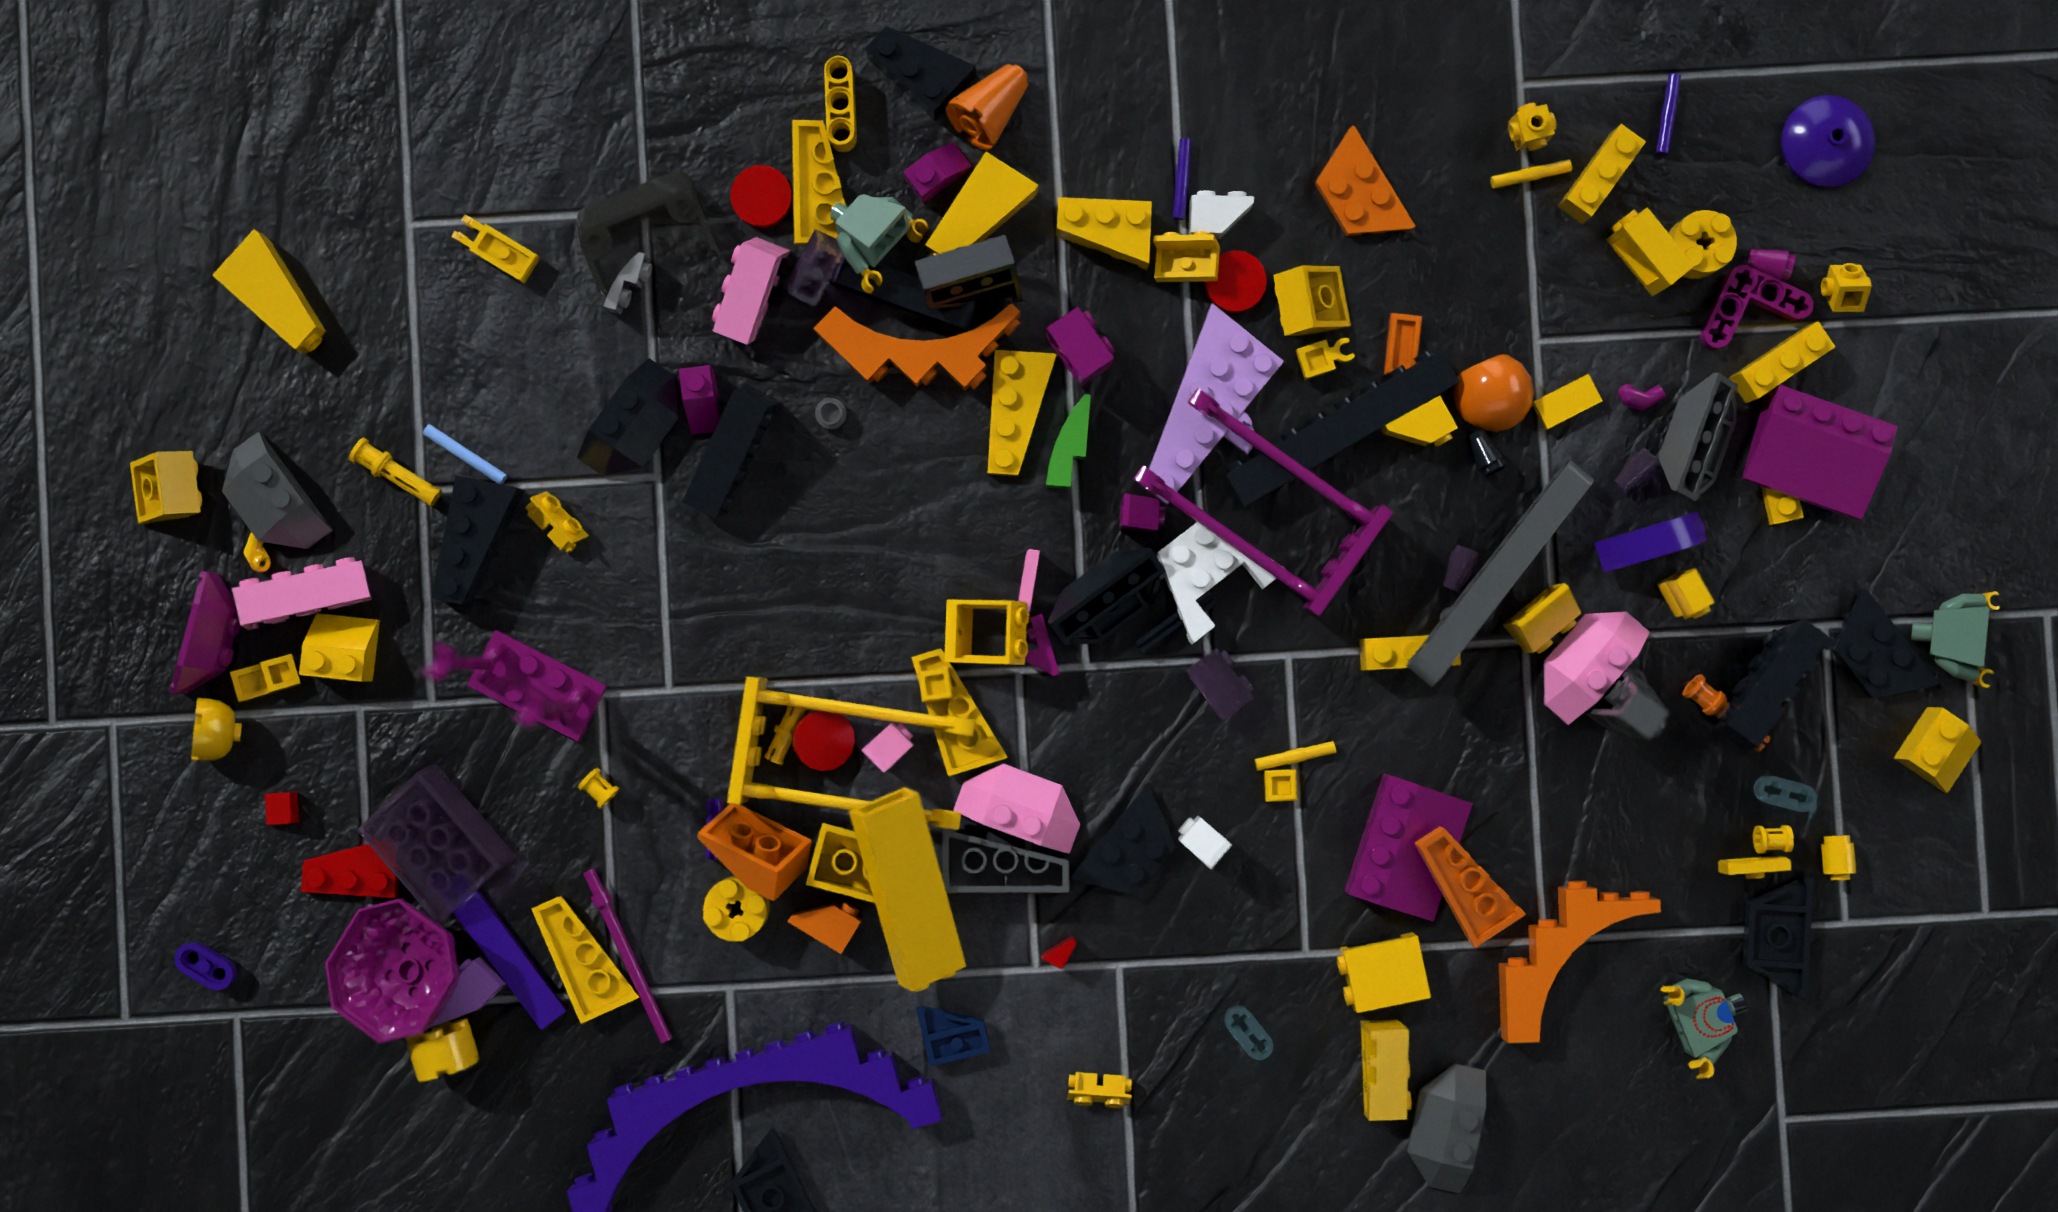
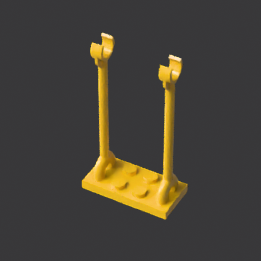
M746 677L727 803L740 805L748 802L749 798L753 797L850 811L871 802L752 782L755 765L759 766L762 755V747L757 746L759 735H764L767 717L762 716L764 703L944 729L946 732L971 736L974 734L976 720L955 716L943 717L766 690L767 678ZM923 809L927 823H931L932 826L956 830L960 828L961 812Z

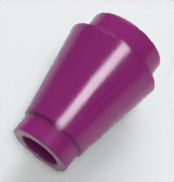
M1750 249L1746 265L1778 280H1781V278L1789 280L1796 256L1789 254V251Z

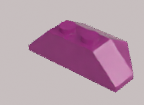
M200 572L198 586L169 693L187 694L223 673L232 661L233 649H231L233 638L239 633L241 625L236 603L217 573Z

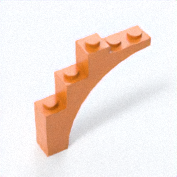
M1011 303L993 319L971 331L950 338L920 341L898 339L877 333L853 321L835 306L813 329L869 384L873 380L879 382L889 372L890 368L888 365L892 363L917 388L922 383L926 386L936 377L938 371L935 369L940 366L966 391L970 386L975 389L986 378V375L983 373L987 369L986 364L980 358L982 356L988 358L998 348L999 344L996 341L1004 333L1009 336L1016 330L1021 323L1018 321L1021 314L1020 310Z
M1568 881V886L1558 887L1559 924H1557L1556 919H1538V925H1528L1530 962H1527V958L1511 957L1508 958V963H1499L1501 1038L1507 1043L1540 1042L1541 1016L1548 991L1558 971L1570 955L1592 935L1615 922L1636 915L1661 912L1660 899L1650 897V892L1646 891L1630 892V897H1619V894L1616 892L1599 893V898H1597V889L1587 886V881Z

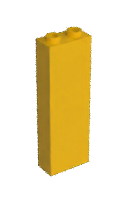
M904 787L852 809L849 813L898 984L911 992H919L927 989L931 983L939 979L953 977L957 973L956 971L966 967L919 793Z

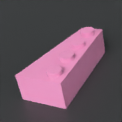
M355 557L343 558L335 561L336 566L323 568V564H316L305 567L304 573L291 575V571H284L272 574V580L259 582L258 578L240 581V587L232 588L240 625L246 630L259 628L257 622L263 621L264 624H276L289 619V615L295 614L296 617L308 616L321 612V608L324 607L331 610L372 600L362 560L355 561Z

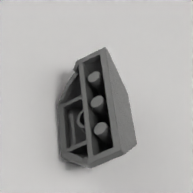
M1712 373L1678 400L1658 456L1671 490L1691 501H1696L1700 494L1705 492L1716 481L1736 425L1737 402L1735 394L1737 393L1738 384L1720 373Z
M257 432L233 449L222 492L258 541L309 549L333 532L332 528L261 432Z
M1454 1063L1419 1090L1407 1152L1429 1187L1461 1193L1473 1171L1486 1111V1070Z

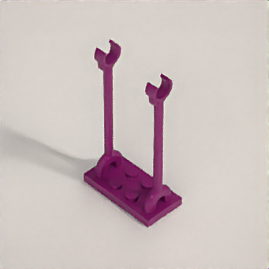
M1197 388L1187 402L1189 405L1203 415L1216 419L1339 506L1346 514L1360 523L1361 526L1356 533H1349L1339 546V549L1342 551L1337 559H1330L1322 569L1320 574L1324 578L1315 589L1170 488L1162 478L1145 466L1140 468L1133 479L1155 495L1159 494L1289 586L1294 592L1307 600L1302 607L1312 615L1320 616L1393 511L1384 505L1375 506L1369 511L1357 502L1350 500L1220 408V404Z
M499 630L494 631L481 657L456 656V651L453 648L440 642L433 647V650L437 652L433 663L428 669L423 668L421 672L425 677L439 683L449 670H474L467 686L520 712V715L516 714L513 720L531 729L538 721L576 741L581 740L608 685Z

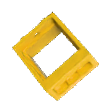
M1648 207L1639 214L1634 209L1611 227L1614 233L1606 239L1652 296L1671 286L1695 266Z
M947 600L944 662L1025 665V657L1028 652L1026 625L1029 621L1027 602ZM973 609L1007 610L1005 656L972 655Z

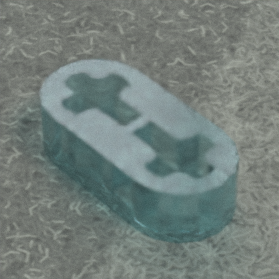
M1763 776L1754 785L1755 796L1759 801L1798 812H1807L1817 802L1815 790L1803 783L1775 776ZM1772 783V787L1782 790L1781 795L1770 794L1768 798V793L1764 791L1765 785L1770 786ZM1790 792H1802V795L1807 796L1806 802L1799 803L1798 800L1789 798Z
M1240 1005L1229 1008L1225 1013L1224 1022L1237 1042L1253 1059L1264 1060L1269 1057L1273 1050V1041L1251 1012ZM1237 1013L1239 1016L1245 1014L1244 1022L1249 1029L1244 1032L1239 1025L1232 1027L1231 1024L1234 1022L1233 1014ZM1252 1033L1258 1040L1266 1039L1263 1043L1264 1051L1260 1052L1258 1049L1251 1050L1254 1045L1249 1036Z

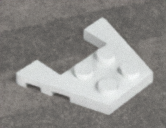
M1198 522L1156 554L1166 571L1164 577L1169 590L1172 591L1178 607V614L1180 619L1183 620L1187 631L1186 635L1191 645L1215 627V624L1198 605L1196 600L1235 569L1243 565L1262 590L1277 579Z

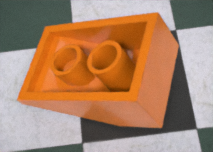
M731 803L701 829L697 835V838L746 888L772 901H775L808 868L811 839L739 804Z

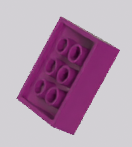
M1779 384L1764 397L1742 480L1860 521L1865 514L1890 457L1898 426Z
M1383 773L1344 891L1349 895L1434 921L1442 893L1414 842L1441 826L1460 843L1472 803Z

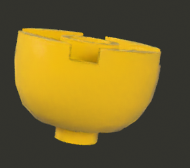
M197 698L191 754L192 761L218 760L231 751L233 741L240 742L242 723H235V714L229 705L214 699Z

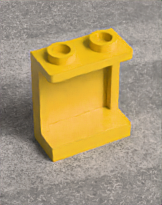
M1413 932L1401 934L1400 938L1352 948L1340 947L1341 956H1337V964L1340 975L1345 974L1348 986L1343 987V993L1347 1006L1352 1005L1353 1010L1356 1013L1431 998L1419 938Z

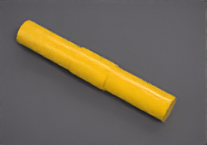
M1570 159L1491 176V186L1495 189L1571 172L1572 164Z
M1334 741L1254 760L1257 771L1334 754L1336 753Z

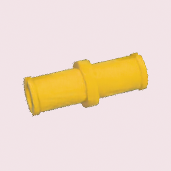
M787 707L780 725L776 724L774 728L776 733L767 753L764 755L766 759L783 765L784 758L792 743L795 725L804 717L808 709Z

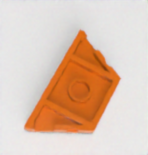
M1353 125L1349 128L1316 180L1315 185L1346 236L1361 235L1362 233L1378 234L1398 230L1411 231L1415 228V224Z

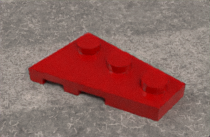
M402 835L304 860L301 892L386 898L398 897Z

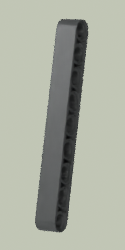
M1571 459L1557 471L1411 657L1406 667L1430 687L1441 679L1594 482V478Z

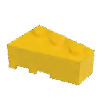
M1398 1019L1361 1021L1364 1115L1369 1121L1407 1120V1110H1411L1410 1091H1407L1408 1078H1410V1064L1408 1060L1409 1029Z

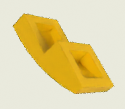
M292 654L230 672L238 702L240 703L301 684Z

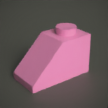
M892 722L862 751L885 773L914 745L910 740L914 735L902 723L896 726Z

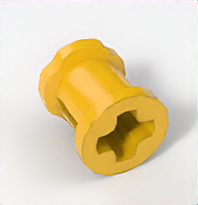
M597 767L580 782L578 788L585 790L597 801L596 806L601 809L618 793L620 788L612 786L600 774L601 770Z
M1788 825L1767 829L1763 826H1755L1753 831L1754 848L1758 854H1763L1766 850L1792 852L1794 847L1793 831Z

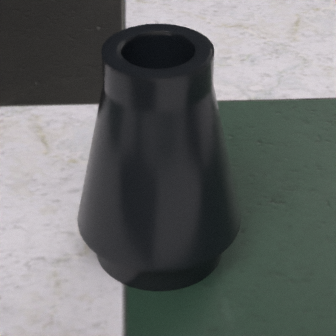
M1484 429L1478 430L1467 437L1478 472H1482L1484 477L1492 476L1507 467L1505 462L1506 456L1488 437Z

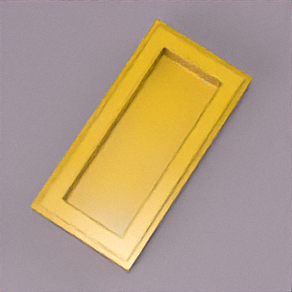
M1587 374L1532 402V405L1544 429L1547 430L1603 400L1590 375Z

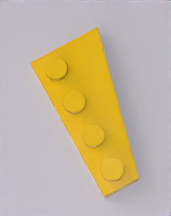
M792 120L794 245L839 246L837 243L836 221L830 218V212L836 203L839 202L845 205L833 161L834 157L824 120Z
M995 350L988 474L1019 476L1057 356L1056 353Z
M942 648L911 657L917 678L918 671L949 667L954 698L925 702L929 715L955 716L976 720L972 736L933 728L948 776L1008 758L950 662H944L945 653Z
M562 895L531 908L581 1024L640 998Z

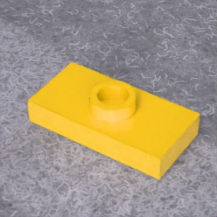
M1779 855L1724 859L1718 861V870L1720 873L1727 875L1745 874V878L1757 879L1765 878V872L1791 870V861L1787 857Z

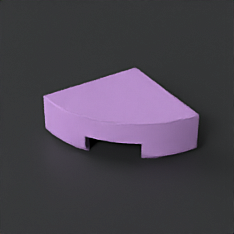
M1243 411L1237 420L1254 431L1252 420ZM1230 429L1224 434V437L1246 455L1249 454L1253 447L1251 444Z

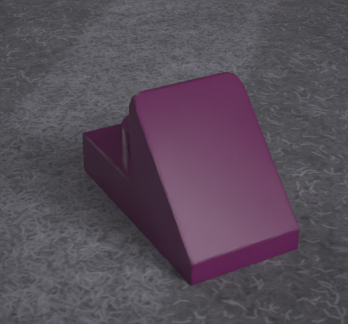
M1040 614L1030 617L1031 624L1026 625L1030 642H1037L1038 648L1029 650L1025 661L1052 676L1059 675L1043 616Z

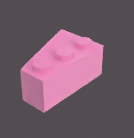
M758 237L743 242L741 246H736L731 259V263L735 264L732 274L726 276L721 292L725 293L722 304H717L712 315V321L715 322L714 332L746 345L755 340L769 306L767 301L773 285L777 286L780 278L777 276L781 260L782 258L788 259L791 250Z

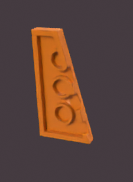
M1441 826L1414 842L1466 938L1473 947H1478L1526 915L1509 898L1510 896L1489 877V874Z

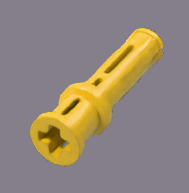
M364 437L355 444L349 454L348 460L350 462H358L371 470V475L374 477H385L427 503L430 507L435 505L442 494L441 489L393 461V457L389 452H381L371 446L369 440Z

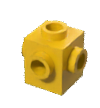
M1529 103L1517 109L1518 112L1508 121L1509 135L1515 143L1516 151L1525 148L1533 151L1547 146V142L1555 134L1554 131L1556 130L1555 116L1552 112L1549 113L1547 104L1536 106V103Z
M1852 263L1830 265L1827 277L1823 278L1821 282V293L1826 297L1832 312H1864L1872 287L1871 280L1866 276L1861 265Z

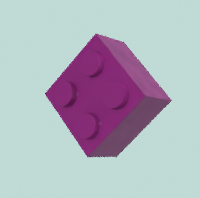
M1076 307L1047 327L1046 338L1082 388L1112 367L1114 360L1112 353L1115 350L1105 336L1100 339L1095 332L1097 324L1089 312L1086 310L1082 313L1079 307Z

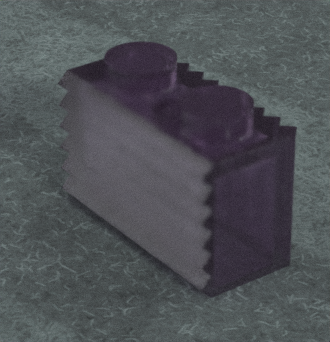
M817 229L813 231L787 281L788 291L791 296L813 306L818 305L817 300H821L820 295L824 294V289H827L826 284H829V279L835 273L834 268H838L837 263L841 262V257H844L836 238Z
M1214 648L1187 668L1185 672L1218 717L1224 721L1254 699L1250 694L1254 689L1244 675L1238 678L1231 669L1235 663L1225 650L1219 653L1217 648Z

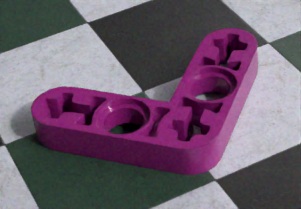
M1739 265L1726 275L1700 331V342L1709 350H1718L1726 346L1730 342L1748 302L1754 303L1788 320L1799 321L1809 316L1813 311V299L1806 292L1751 266ZM1743 273L1745 275L1744 280L1748 284L1742 285L1736 294L1730 293L1736 289L1739 282L1735 276ZM1764 285H1771L1775 288L1777 296L1774 301H1767L1763 298L1762 288ZM1783 299L1789 302H1794L1799 299L1801 301L1800 307L1804 309L1795 313L1794 305L1786 302L1782 304L1780 307L1779 304L1782 302ZM1723 300H1731L1736 305V312L1733 316H1727L1722 312L1721 303ZM1720 322L1729 323V325L1721 326L1718 332L1722 340L1713 342V336L1709 334V331L1717 329Z

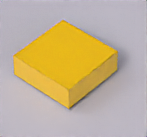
M949 667L918 671L922 703L954 698Z
M1296 769L1264 770L1266 802L1298 801Z

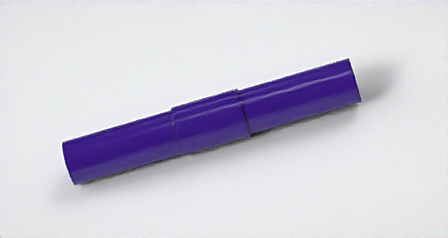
M1679 74L1668 75L1656 150L1658 155L1669 154L1681 75Z
M1189 138L1179 139L1173 219L1185 220L1192 140Z

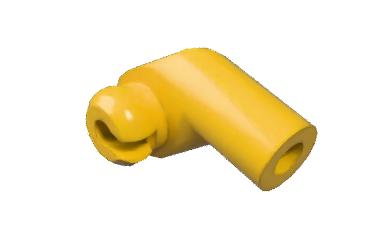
M251 532L244 549V556L254 571L265 572L271 566L270 557L263 547L264 542L258 541Z

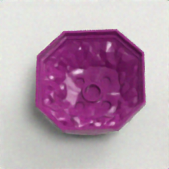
M396 899L358 909L325 962L331 1008L378 1043L424 1033L437 1019L446 1002L452 997L460 974L456 961L453 935L435 919L419 911L403 899Z

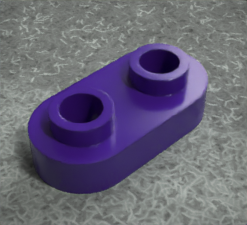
M200 942L184 944L175 953L174 961L178 970L211 990L225 989L236 980L237 969L235 964ZM192 952L197 953L199 956L197 963L191 959ZM219 968L224 969V971H225V977H224V978H220V977H219V975H218V969H219Z

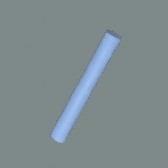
M429 424L424 429L423 435L498 484H503L506 480L507 475L434 426Z

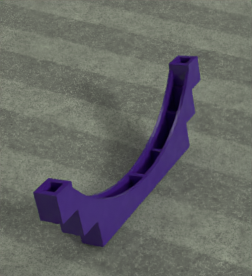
M843 1021L825 1026V1032L814 1034L813 1030H809L795 1035L796 1040L784 1043L783 1039H778L766 1043V1049L754 1052L753 1048L738 1051L735 1053L736 1058L724 1061L723 1057H717L704 1062L705 1067L694 1070L693 1065L675 1070V1075L668 1078H663V1074H659L645 1079L644 1085L633 1087V1083L616 1087L614 1089L615 1093L607 1099L616 1132H613V1128L599 1131L594 1134L595 1138L587 1144L596 1177L593 1176V1173H589L574 1179L575 1183L567 1190L572 1211L613 1212L611 1202L618 1186L634 1158L645 1144L664 1126L686 1110L726 1091L738 1087L775 1081H805L837 1086L865 1095L889 1107L907 1119L911 1129L942 1120L943 1113L933 1078L925 1080L924 1076L915 1077L906 1081L907 1086H902L893 1052L885 1053L884 1049H878L865 1054L866 1059H862L853 1025L848 1024L844 1026Z

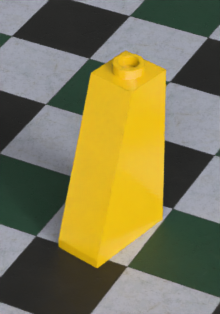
M985 152L926 243V250L930 253L928 256L984 241L1036 196L1038 184L993 155Z
M254 229L212 276L295 350L304 354L308 351H313L321 343V336L326 330L270 239Z

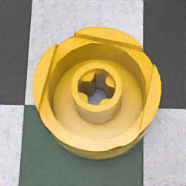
M1711 210L1696 211L1676 223L1669 232L1670 236L1695 265L1683 275L1685 278L1699 279L1709 276L1724 267L1734 257L1737 246L1736 232L1730 218L1725 214Z
M735 876L727 877L713 886L708 892L703 905V919L716 936L727 941H743L750 938L764 926L770 914L769 899L746 888ZM739 901L742 903L740 909L744 913L739 912L736 915L732 912L733 907L730 904Z
M467 1018L452 1023L447 1021L431 1027L432 1031L405 1037L418 1082L436 1079L438 1075L447 1072L448 1074L458 1072L476 1064L480 1060Z

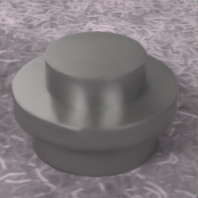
M826 398L817 405L815 417L822 427L836 429L844 423L846 409L839 400Z

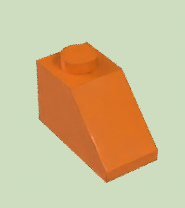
M835 902L795 912L787 922L842 954L863 918L858 915L860 911L851 904L843 902L840 905Z

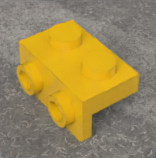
M1197 231L1193 235L1166 232L1163 235L1154 236L1153 243L1157 248L1154 274L1156 282H1203L1218 280L1220 245L1215 235L1205 231Z

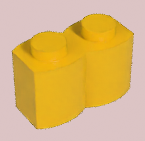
M1696 568L1679 571L1657 583L1674 616H1682L1684 620L1691 617L1696 619L1711 611L1709 606L1715 602Z

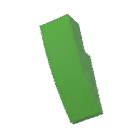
M1083 395L1071 411L1059 433L1049 463L1046 488L1071 489L1073 459L1085 460L1091 395Z

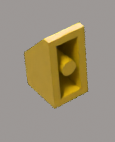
M1438 396L1383 426L1381 431L1385 435L1423 446L1434 442L1437 447L1452 439L1453 437L1450 432L1458 427L1441 396Z

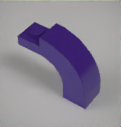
M1698 511L1595 542V547L1603 572H1607L1689 548L1707 541L1705 536V526L1699 517Z

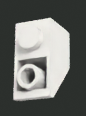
M1209 190L1198 191L1197 195L1191 196L1189 202V235H1193L1197 231H1205L1215 235L1216 239H1220L1251 209L1254 203V196H1246V192L1231 191L1228 192V196L1215 195L1214 191Z

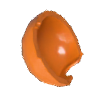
M1501 354L1492 357L1457 375L1460 382L1454 385L1453 390L1456 409L1465 421L1478 429L1494 433L1511 429L1525 418L1532 406L1534 389L1531 376L1519 361L1509 355Z

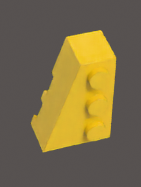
M1058 197L1056 236L1092 250L1096 249L1111 255L1113 258L1125 260L1147 270L1150 258L1152 201Z

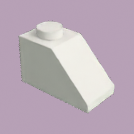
M1199 816L1194 820L1191 817L1188 818L1178 830L1181 833L1178 840L1209 868H1212L1232 845Z

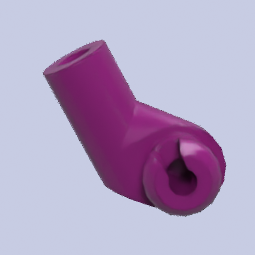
M1625 384L1619 388L1617 393L1618 397L1621 398L1622 404L1637 411H1643L1666 398L1664 390L1659 385L1646 392H1642L1633 388L1630 384Z

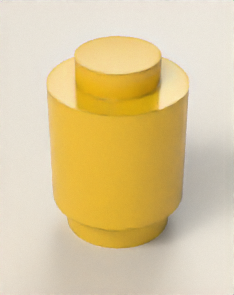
M1850 835L1824 836V844H1821L1823 874H1830L1831 880H1850V874L1857 873L1854 843H1851Z

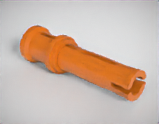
M1699 674L1686 685L1682 695L1686 698H1692L1703 708L1702 712L1706 715L1717 717L1720 710L1728 703L1727 697L1722 691L1717 692L1705 682L1706 678ZM1767 735L1763 741L1768 743L1770 736ZM1761 743L1760 746L1754 748V750L1758 752L1765 747V745Z

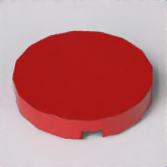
M755 165L746 168L736 177L731 187L730 200L735 213L744 222L753 227L768 228L784 219L783 217L786 216L792 206L793 193L788 180L779 170L767 165Z
M1233 250L1219 255L1218 280L1205 281L1204 286L1208 298L1219 309L1230 313H1241L1250 310L1260 301L1266 290L1267 277L1264 267L1256 257L1244 251Z
M812 710L795 725L792 735L793 750L800 761L811 769L820 771L836 769L844 764L852 754L855 743L854 729L849 720L842 714Z

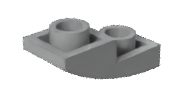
M638 252L616 277L603 306L609 312L621 315L623 308H627L631 300L632 291L629 290V287L633 286L642 289L643 283L649 281L652 264H649L650 259L646 254Z

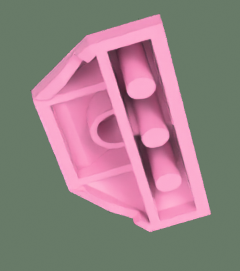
M1628 612L1584 614L1544 660V705L1567 725L1572 723L1597 703L1634 661L1650 632Z
M1001 764L964 781L953 811L961 812V815L1037 845L1070 854L1080 827V823L1062 785L1006 764Z

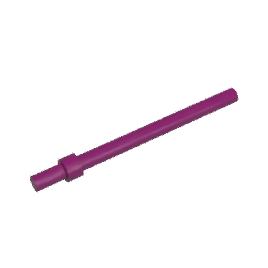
M595 868L584 872L583 875L593 894L590 898L595 909L599 908L660 1043H664L672 1039V1036L610 903L613 901L608 889L604 890Z

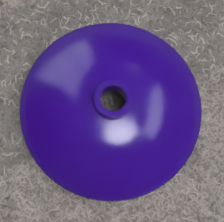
M1824 95L1805 101L1790 114L1783 127L1781 148L1788 167L1799 179L1816 187L1834 188L1853 181L1868 167L1874 154L1875 133L1870 119L1857 104L1840 96ZM1833 132H1837L1840 135L1839 141L1833 138Z

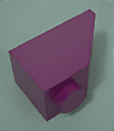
M952 142L927 153L903 171L907 184L921 202L925 204L970 170L972 165L956 144Z
M710 365L678 369L682 400L691 434L713 433L721 418L715 370Z
M1133 494L1123 495L1121 499L1119 530L1157 532L1158 525H1164L1165 507H1160V499Z

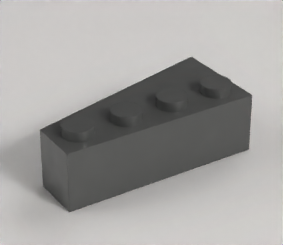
M1626 669L1598 702L1585 711L1584 714L1614 736L1650 739L1652 736H1658L1666 725L1664 719L1669 712L1652 687Z
M943 829L942 879L946 894H1069V860Z

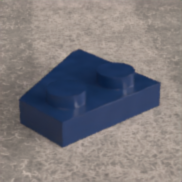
M923 1005L916 1006L930 1067L991 1052L984 1019Z

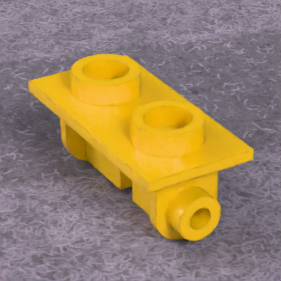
M547 491L532 496L530 498L531 502L525 507L528 511L527 515L542 531L550 524L553 526V529L547 536L561 551L565 550L567 553H570L577 546L576 542L589 536L582 529L580 522L571 517L561 507L560 501Z
M1075 1072V1075L1069 1074L1068 1087H1073L1074 1090L1068 1091L1067 1100H1074V1104L1079 1106H1091L1093 1102H1103L1109 1108H1123L1124 1104H1129L1132 1094H1125V1091L1131 1092L1132 1079H1126L1125 1075L1104 1074L1103 1086L1097 1085V1074Z

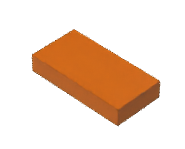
M1390 314L1384 375L1404 365L1405 369H1408L1416 364L1414 358L1418 356L1422 316Z

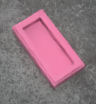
M1029 549L1026 552L1018 601L1027 602L1028 613L1030 612L1040 553L1039 550Z

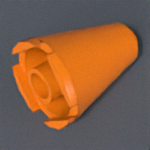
M1006 64L952 98L945 109L948 119L959 133L964 129L970 135L967 141L980 149L989 150L998 141L1028 87L1027 74L1018 65Z

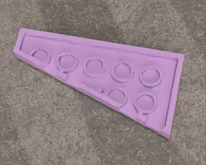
M1213 303L1208 311L1149 470L1166 482L1165 484L1176 492L1179 491L1228 430L1227 427L1213 417L1209 418L1187 403L1196 389L1199 388L1220 404V408L1237 419L1284 362ZM1150 492L1157 499H1160V501L1165 505L1169 503V501L1161 497L1159 494L1155 495L1154 493Z

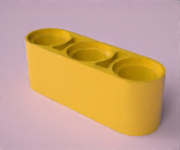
M834 56L826 62L824 68L827 135L831 146L838 152H848L854 148L857 141L855 77L849 60L843 56ZM843 68L847 70V74L842 79H834L832 77L833 71ZM838 99H846L849 102L848 106L843 110L833 108L834 102ZM840 129H846L850 132V135L846 140L838 141L834 139L835 133Z

